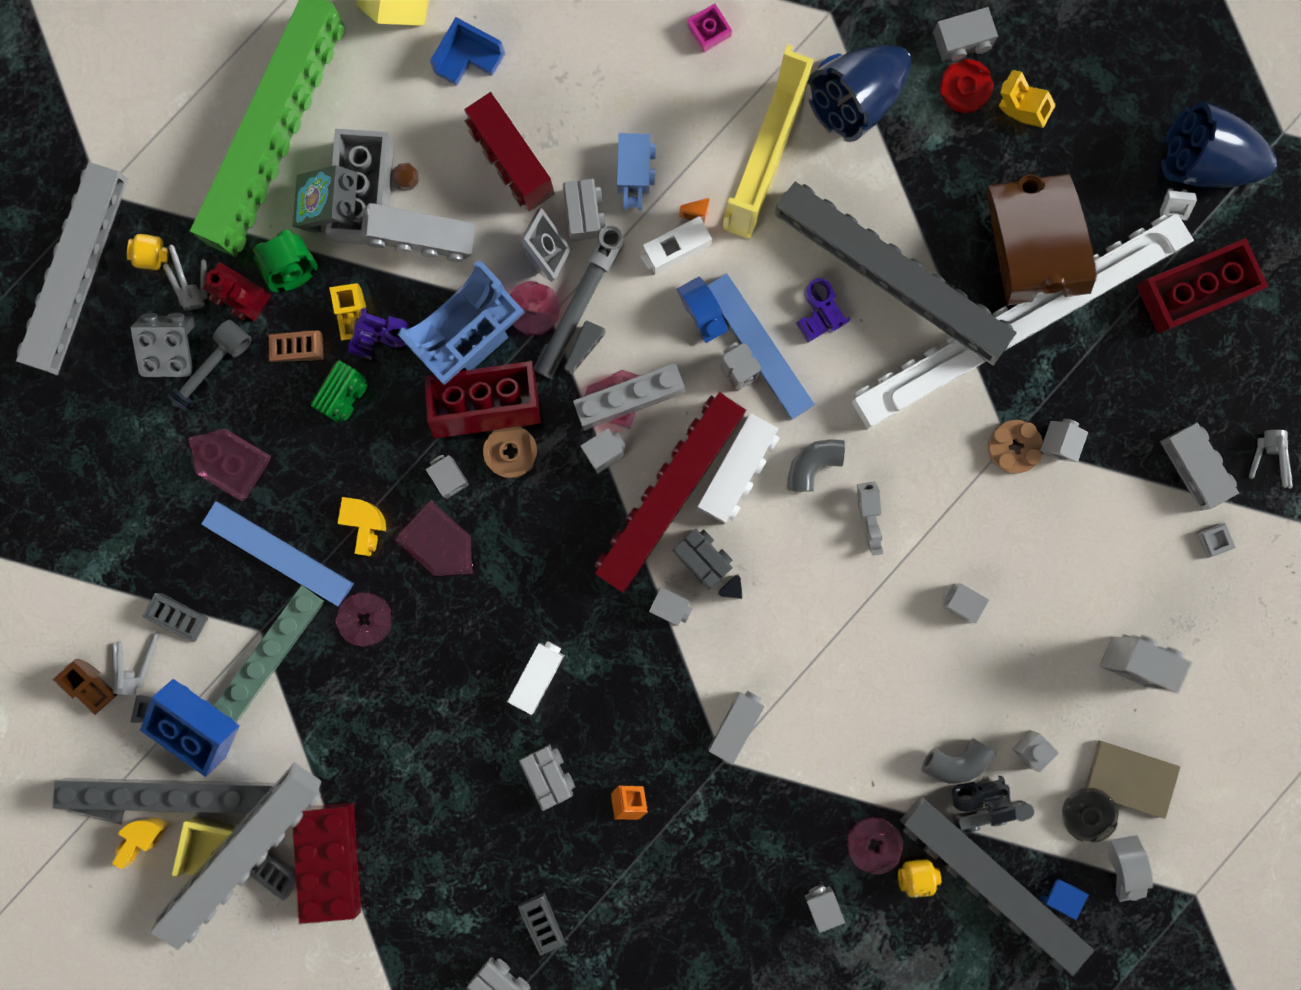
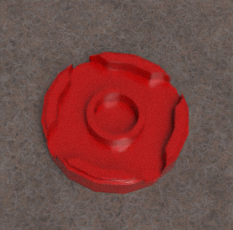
M964 59L957 63L955 62L942 75L939 85L940 94L945 104L953 110L962 113L974 112L982 108L991 97L993 81L990 77V72L987 67L975 60Z

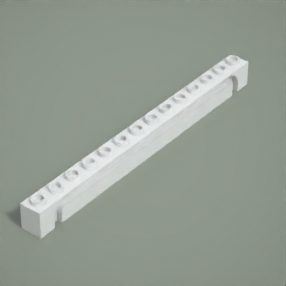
M1165 214L1151 223L1153 226L1151 229L1145 231L1144 228H1141L1129 235L1130 241L1125 244L1118 241L1106 249L1108 253L1104 256L1099 257L1098 254H1095L1096 282L1091 294L1064 297L1063 291L1052 294L1040 292L1034 296L1033 302L1017 304V306L1010 310L1005 306L993 313L992 315L998 320L1002 319L1013 326V330L1017 332L1005 350L1193 242L1194 239L1179 215L1175 214L1167 218ZM951 337L947 340L949 345L942 349L938 345L924 353L926 358L919 362H916L915 359L901 366L903 371L895 376L892 372L878 379L880 384L871 389L867 385L855 393L857 397L851 403L868 430L981 365L986 360Z

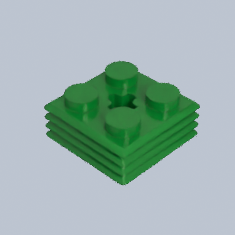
M336 361L312 400L311 407L337 423L347 420L353 411L352 403L356 397L360 398L366 391V378L342 361Z

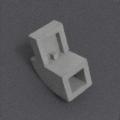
M1138 836L1111 839L1109 860L1117 874L1116 895L1119 901L1138 900L1147 897V889L1153 888L1152 871L1147 854Z

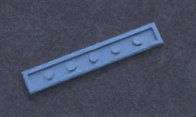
M726 273L710 283L708 287L723 312V318L739 342L747 344L753 353L752 357H755L762 367L760 370L761 375L791 420L813 407L815 404L729 275Z
M215 501L202 522L203 526L336 606H341L354 584L219 502Z

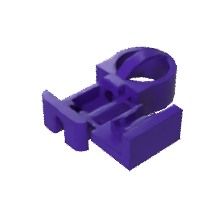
M817 278L805 287L804 297L814 310L812 312L813 316L808 319L805 317L796 322V325L808 343L826 331L828 333L834 332L850 321V317L845 319L833 300L837 296L827 280ZM814 284H820L826 289L827 297L825 301L817 293Z
M362 308L359 312V318H356L354 321L355 333L348 344V353L371 360L374 349L372 345L374 341L378 342V340L391 347H402L406 345L401 337L392 335L389 331L401 328L409 329V325L406 321L388 316L386 320L366 313V308Z

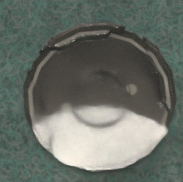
M1082 788L1072 793L1065 800L1062 808V821L1069 834L1077 840L1091 841V843L1100 842L1109 838L1117 828L1119 810L1112 797L1104 791L1096 788Z

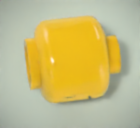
M137 234L134 239H129L127 260H131L132 265L136 268L158 270L161 267V263H167L169 248L163 247V240L160 237Z
M927 859L907 861L903 864L902 869L898 871L900 889L902 892L905 891L911 898L932 896L936 892L937 885H941L940 871L938 868H934L931 861Z

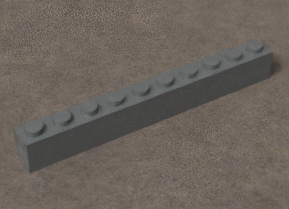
M795 181L777 203L775 216L991 365L996 363L1017 334L1010 323L1002 319L998 320L991 315L988 308L981 304L976 305L968 299V296L959 289L954 290L948 286L941 276L935 273L931 274L923 269V265L918 260L909 259L901 254V250L896 245L887 244L882 241L874 230L865 229L860 226L852 215H844L838 211L830 200H822L815 195V192L805 184L800 185Z

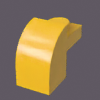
M1012 70L1008 79L1002 85L1000 93L1003 99L999 104L1002 111L1022 123L1044 128L1055 107L1049 91L1029 87L1023 73Z
M342 497L338 524L358 527L355 554L371 556V552L376 550L378 541L377 535H374L375 530L386 532L385 518L381 511L371 503Z

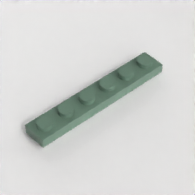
M301 585L213 707L224 715L231 717L237 723L326 600Z

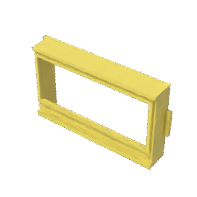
M787 44L783 55L775 93L734 199L729 197L723 220V230L748 239L752 236L804 98L814 62L812 58L792 52L793 46Z

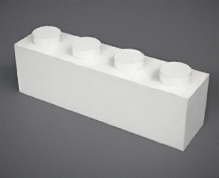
M750 413L697 509L724 524L728 519L733 521L741 508L736 505L741 496L746 498L753 486V483L749 482L754 472L760 474L767 461L763 459L766 450L773 451L780 438L775 435L779 428Z

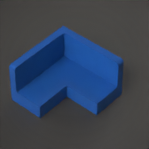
M455 17L432 56L430 64L436 75L458 85L469 64L493 76L505 52L500 40Z

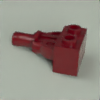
M220 262L214 270L207 273L206 283L202 288L210 294L207 299L220 307L224 303L232 307L230 313L243 321L246 317L255 321L271 296L264 288Z

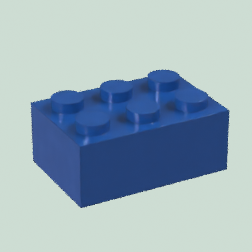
M172 679L152 696L140 731L201 775L207 777L226 758L240 725L234 722L231 717L217 710L208 701L203 700L190 691L187 686Z

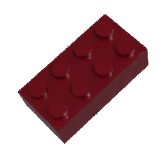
M489 92L464 109L467 116L464 122L468 127V132L476 143L479 142L483 149L482 152L489 163H494L498 171L497 174L504 185L510 184L509 188L513 192L512 196L520 207L525 205L527 210L531 211L555 195L550 176L492 92Z
M1245 238L1151 277L1139 284L1137 289L1159 335L1250 297L1269 286Z
M532 361L460 371L445 385L436 375L425 376L427 421L434 439L541 423L537 382Z
M354 802L318 805L311 808L307 806L302 812L303 816L300 821L292 828L299 924L353 920L361 913Z

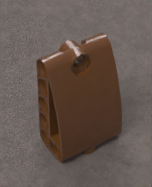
M1029 174L1022 177L1020 181L988 185L987 200L1007 305L1033 302L1035 294L1040 292L1052 294L1063 291L1064 297L1091 294L1096 282V265L1084 214L1070 174L1042 178ZM1024 190H1032L1034 193H1026Z

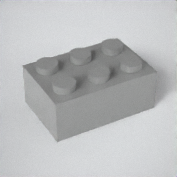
M1123 634L1122 637H1111L1099 666L1148 689L1179 693L1192 662L1184 659V653L1170 647L1165 649L1157 646L1158 641L1150 637Z

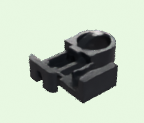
M998 776V780L976 785L975 782L962 783L952 789L953 806L959 811L970 812L984 806H989L992 826L1016 820V809L1010 801V788L1008 784H1005L1003 776ZM961 796H972L973 798H971V799H960L959 797H961Z

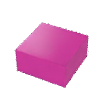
M715 3L687 19V27L703 53L732 35L731 27Z

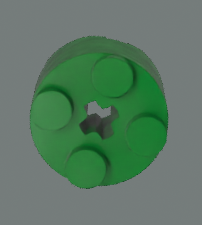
M283 230L275 238L266 243H260L253 248L255 254L254 263L267 286L273 292H278L277 288L284 287L285 291L295 289L312 277L310 272L313 268L315 271L317 270V263L302 237L298 234H293L291 230Z

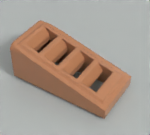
M320 331L269 335L270 362L323 360V334ZM297 340H301L300 353H297ZM307 340H311V352H307ZM277 341H282V354L277 355ZM287 341H291L292 353L287 354Z

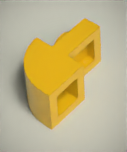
M357 283L329 287L334 314H337L341 340L351 339L355 333L354 321L356 318H359L360 310L366 308L362 290Z
M145 817L124 826L118 834L125 839L116 848L115 854L117 856L112 864L119 869L131 865L141 849L148 851L157 845L170 823L158 817Z

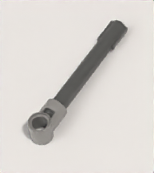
M608 225L600 231L599 239L587 260L589 266L549 344L545 345L534 366L536 373L552 380L565 355L564 350L604 272L608 273L618 252L623 248V236L618 227ZM608 235L618 237V242L614 245H607L604 240Z

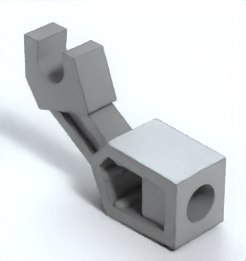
M875 481L857 484L858 507L861 518H865L870 551L873 556L883 554L881 546L882 534L876 516L881 515L880 490Z

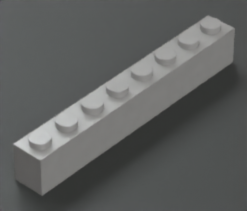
M88 162L86 169L81 173V184L78 192L72 198V208L69 217L63 223V233L59 243L54 248V258L51 266L45 272V283L42 291L36 297V307L33 316L27 322L25 338L17 349V362L55 375L59 373L128 179L119 171Z
M294 762L159 913L150 933L177 950L185 942L190 943L197 935L199 926L202 923L207 924L216 913V907L220 903L224 905L230 899L234 887L237 884L240 886L244 884L251 873V868L254 865H261L268 854L269 848L272 845L274 847L279 845L285 836L286 829L289 826L293 828L297 825L303 816L302 812L307 806L310 808L314 806L321 795L319 793L321 781Z

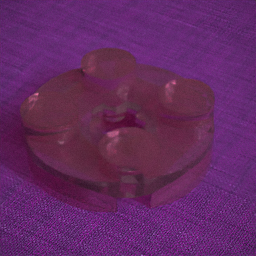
M527 281L519 284L512 290L511 297L525 312L512 325L524 335L543 334L549 331L559 320V301L555 292L549 286L535 281ZM530 302H533L535 305L540 304L541 306L535 315L526 312Z
M357 593L348 597L341 604L335 622L340 634L346 641L353 645L365 647L381 642L388 635L392 624L391 610L387 602L380 596L371 593ZM360 613L363 615L369 613L371 615L368 619L371 622L369 626L366 624L359 625L360 619L358 616Z
M865 818L854 825L853 829L848 833L847 850L853 863L861 870L878 875L891 871L898 864L901 851L903 852V840L897 828L885 819ZM871 839L882 841V845L879 846V852L875 853L873 849L868 850Z

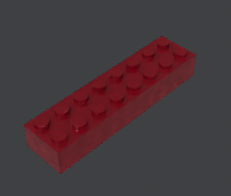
M721 392L716 397L711 395L702 407L701 413L704 414L700 420L695 418L690 424L686 433L689 437L685 442L680 440L672 451L671 456L673 460L671 463L667 464L665 462L656 475V479H658L654 487L651 485L647 487L641 496L643 504L639 510L635 507L632 509L625 520L628 526L624 532L617 531L610 542L613 548L609 554L602 553L594 565L598 568L595 574L623 593L745 415L746 409Z

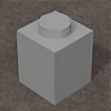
M1074 420L1051 421L1040 451L1060 461L1078 462L1088 432L1078 427L1079 423Z
M441 455L430 462L431 466L426 469L439 492L446 499L469 485L456 462L449 455L446 457Z
M957 583L954 587L950 585L944 593L942 599L945 602L942 607L969 623H977L989 599L967 586Z
M660 587L649 612L679 626L681 621L686 623L692 608L688 607L689 600Z
M1032 730L1012 748L1031 769L1037 772H1041L1059 754L1040 733Z
M819 885L809 890L810 894L804 895L819 933L845 923L830 886Z

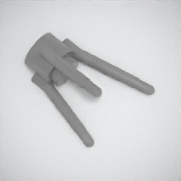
M170 245L169 249L182 286L181 289L169 265L164 263L163 267L178 296L180 306H183L184 310H195L204 307V300L208 298V293L202 289L206 283V260L203 259L201 261L200 289L197 288V285H187L175 247Z
M1267 430L1264 432V438H1258L1257 450L1249 473L1250 479H1253L1263 449L1265 448L1267 449V454H1279L1282 486L1289 489L1293 487L1288 455L1287 431Z
M154 633L138 677H135L134 671H123L122 642L118 641L112 644L114 694L134 695L136 694L137 687H143L144 675L158 639L157 633Z

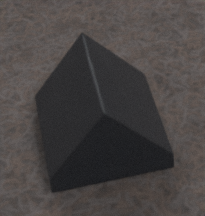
M734 575L718 591V595L720 597L743 599L741 577Z

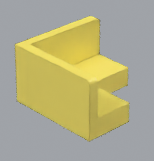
M356 0V5L378 24L423 26L426 20L428 0Z
M193 817L184 821L172 876L194 875L238 825L200 817Z

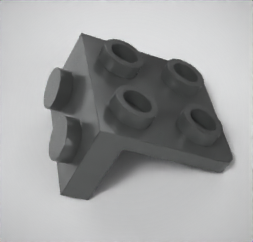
M146 313L141 315L130 327L138 371L142 377H189L193 373L187 335L195 327L194 316H184L183 313H172L168 316Z

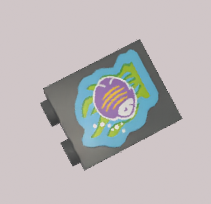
M334 165L297 175L292 227L317 233L321 232V225L340 222L352 225L355 213L357 172Z

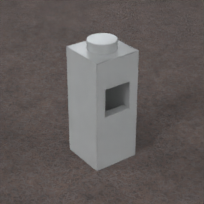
M748 690L745 695L738 692L708 747L709 752L732 765L734 764L764 709V706L759 703L761 700L759 696Z

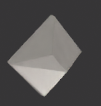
M542 208L537 209L520 242L525 256L537 272L552 282L559 274L571 251V247Z

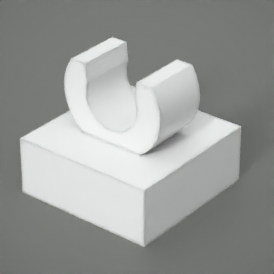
M1169 188L1161 206L1160 215L1162 217L1166 214L1167 218L1178 214L1181 220H1188L1197 201L1196 194L1188 193L1187 190H1182V192L1173 191L1172 188Z

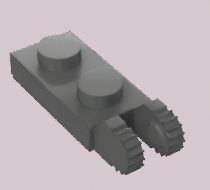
M1022 800L1012 802L1016 809V819L1022 822L1026 821V819H1032L1035 813L1031 804ZM985 807L970 812L954 814L952 816L954 825L960 830H964L965 833L979 831L982 825L990 824L992 826L989 815L990 808ZM1007 822L993 825V827L1005 825Z

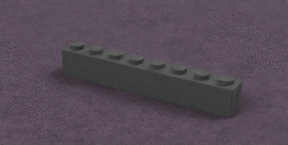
M65 778L55 780L53 809L248 814L275 783Z
M920 796L900 819V822L905 825V828L902 830L913 841H916L918 838L926 844L923 850L935 860L941 857L947 863L944 868L957 879L961 875L968 882L965 887L977 898L982 894L989 901L986 903V906L998 917L1001 913L1008 917L1010 920L1006 924L1018 935L1022 932L1030 937L1027 943L1040 954L1046 951L1051 956L1049 962L1061 973L1066 969L1073 976L1095 951L926 799Z

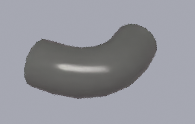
M828 439L814 441L802 448L791 462L787 490L814 492V478L820 468L824 466H843L845 455L844 440Z
M972 738L966 750L958 756H950L937 748H933L926 756L921 770L932 778L948 784L966 783L982 774L991 763L996 751Z

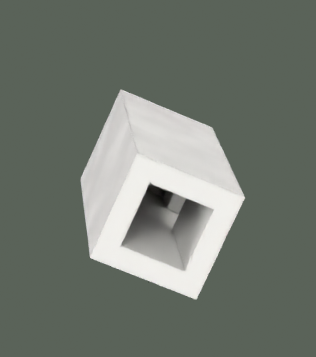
M699 216L644 244V254L641 255V258L646 268H652L656 275L707 249L712 244V238Z
M549 641L545 645L542 643L537 645L508 703L531 715L535 712L564 657L563 654L559 653L560 647Z

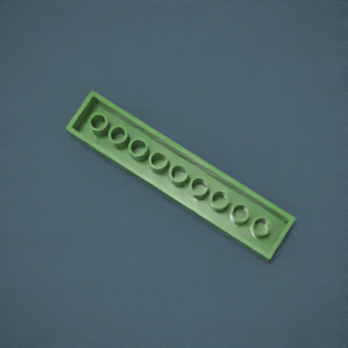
M327 0L298 1L191 227L190 232L206 245L235 258L237 253L242 251L245 246V236L249 228H252L257 220L256 213L260 204H264L267 199V189L271 181H274L278 176L279 164L282 157H286L289 152L290 140L293 134H296L300 129L301 117L304 111H307L311 105L313 91L322 82V72L326 64H329L333 58V49L337 40L340 41L344 35V23L332 2Z

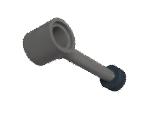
M232 320L225 321L214 332L213 340L219 346L180 390L174 388V393L171 392L172 394L167 395L172 404L185 410V405L188 406L187 403L190 404L192 402L189 398L190 394L226 353H229L232 357H237L248 348L252 338Z

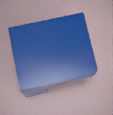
M1057 879L1048 897L1042 894L1040 900L1076 920L1088 894L1071 884L1069 885Z

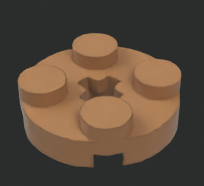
M1022 420L1007 421L999 425L992 436H990L987 445L988 455L993 464L1004 470V472L1020 474L1029 471L1041 461L1043 452L1040 450L1043 440L1034 424ZM1013 440H1017L1022 445L1019 454H1015L1014 450H1009V445L1013 444Z
M520 426L492 431L483 447V456L488 467L495 474L510 479L521 477L533 469L538 453L534 438L527 430ZM512 444L515 449L518 448V453L514 454L512 459H509L508 455L503 454V451L507 450V445Z

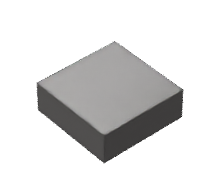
M1221 523L1197 533L1207 558L1236 548L1226 523Z

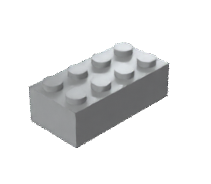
M335 129L332 166L337 165L355 171L358 176L354 223L352 225L340 222L326 224V234L332 241L368 244V242L360 241L363 209L369 203L389 207L394 141L388 132Z

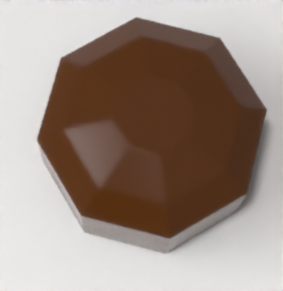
M400 163L392 171L393 182L401 190H412L419 183L418 171L410 163Z

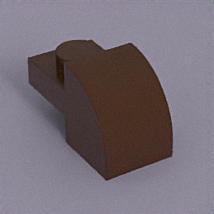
M81 659L73 660L52 679L72 699L76 696L94 715L118 695L114 694L113 689L99 676L100 672L95 667Z

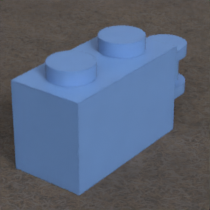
M619 133L617 189L618 193H624L623 210L638 208V210L642 211L643 193L649 194V185H655V169H650V159H655L656 143H651L650 134ZM628 193H638V197H628Z

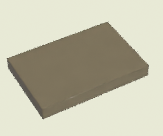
M1099 740L1085 789L1101 791L1114 803L1166 819L1181 766Z

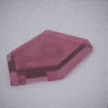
M227 429L188 438L190 448L193 451L196 474L242 502L248 497L271 458L267 453Z
M433 501L427 503L395 539L434 576L473 574L471 536Z

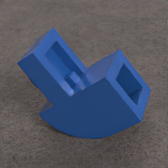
M700 276L676 289L686 311L693 318L705 343L729 331L715 296Z

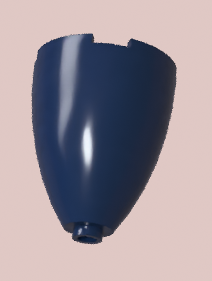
M870 46L843 54L815 70L808 79L812 95L808 100L816 118L829 133L834 129L836 133L843 136L846 142H854L861 138L886 115L903 90L911 67L909 52L900 46ZM850 93L852 97L838 107L839 100Z
M1198 101V104L1191 108L1185 107L1173 121L1164 142L1169 143L1167 159L1161 160L1162 172L1168 180L1186 185L1206 188L1238 187L1266 179L1277 168L1275 153L1257 130L1235 114L1204 101Z

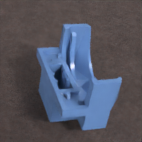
M482 261L473 264V272L448 301L418 325L410 329L401 328L399 336L445 385L463 368L466 370L474 369L508 338L505 330L525 312L505 291L502 282Z

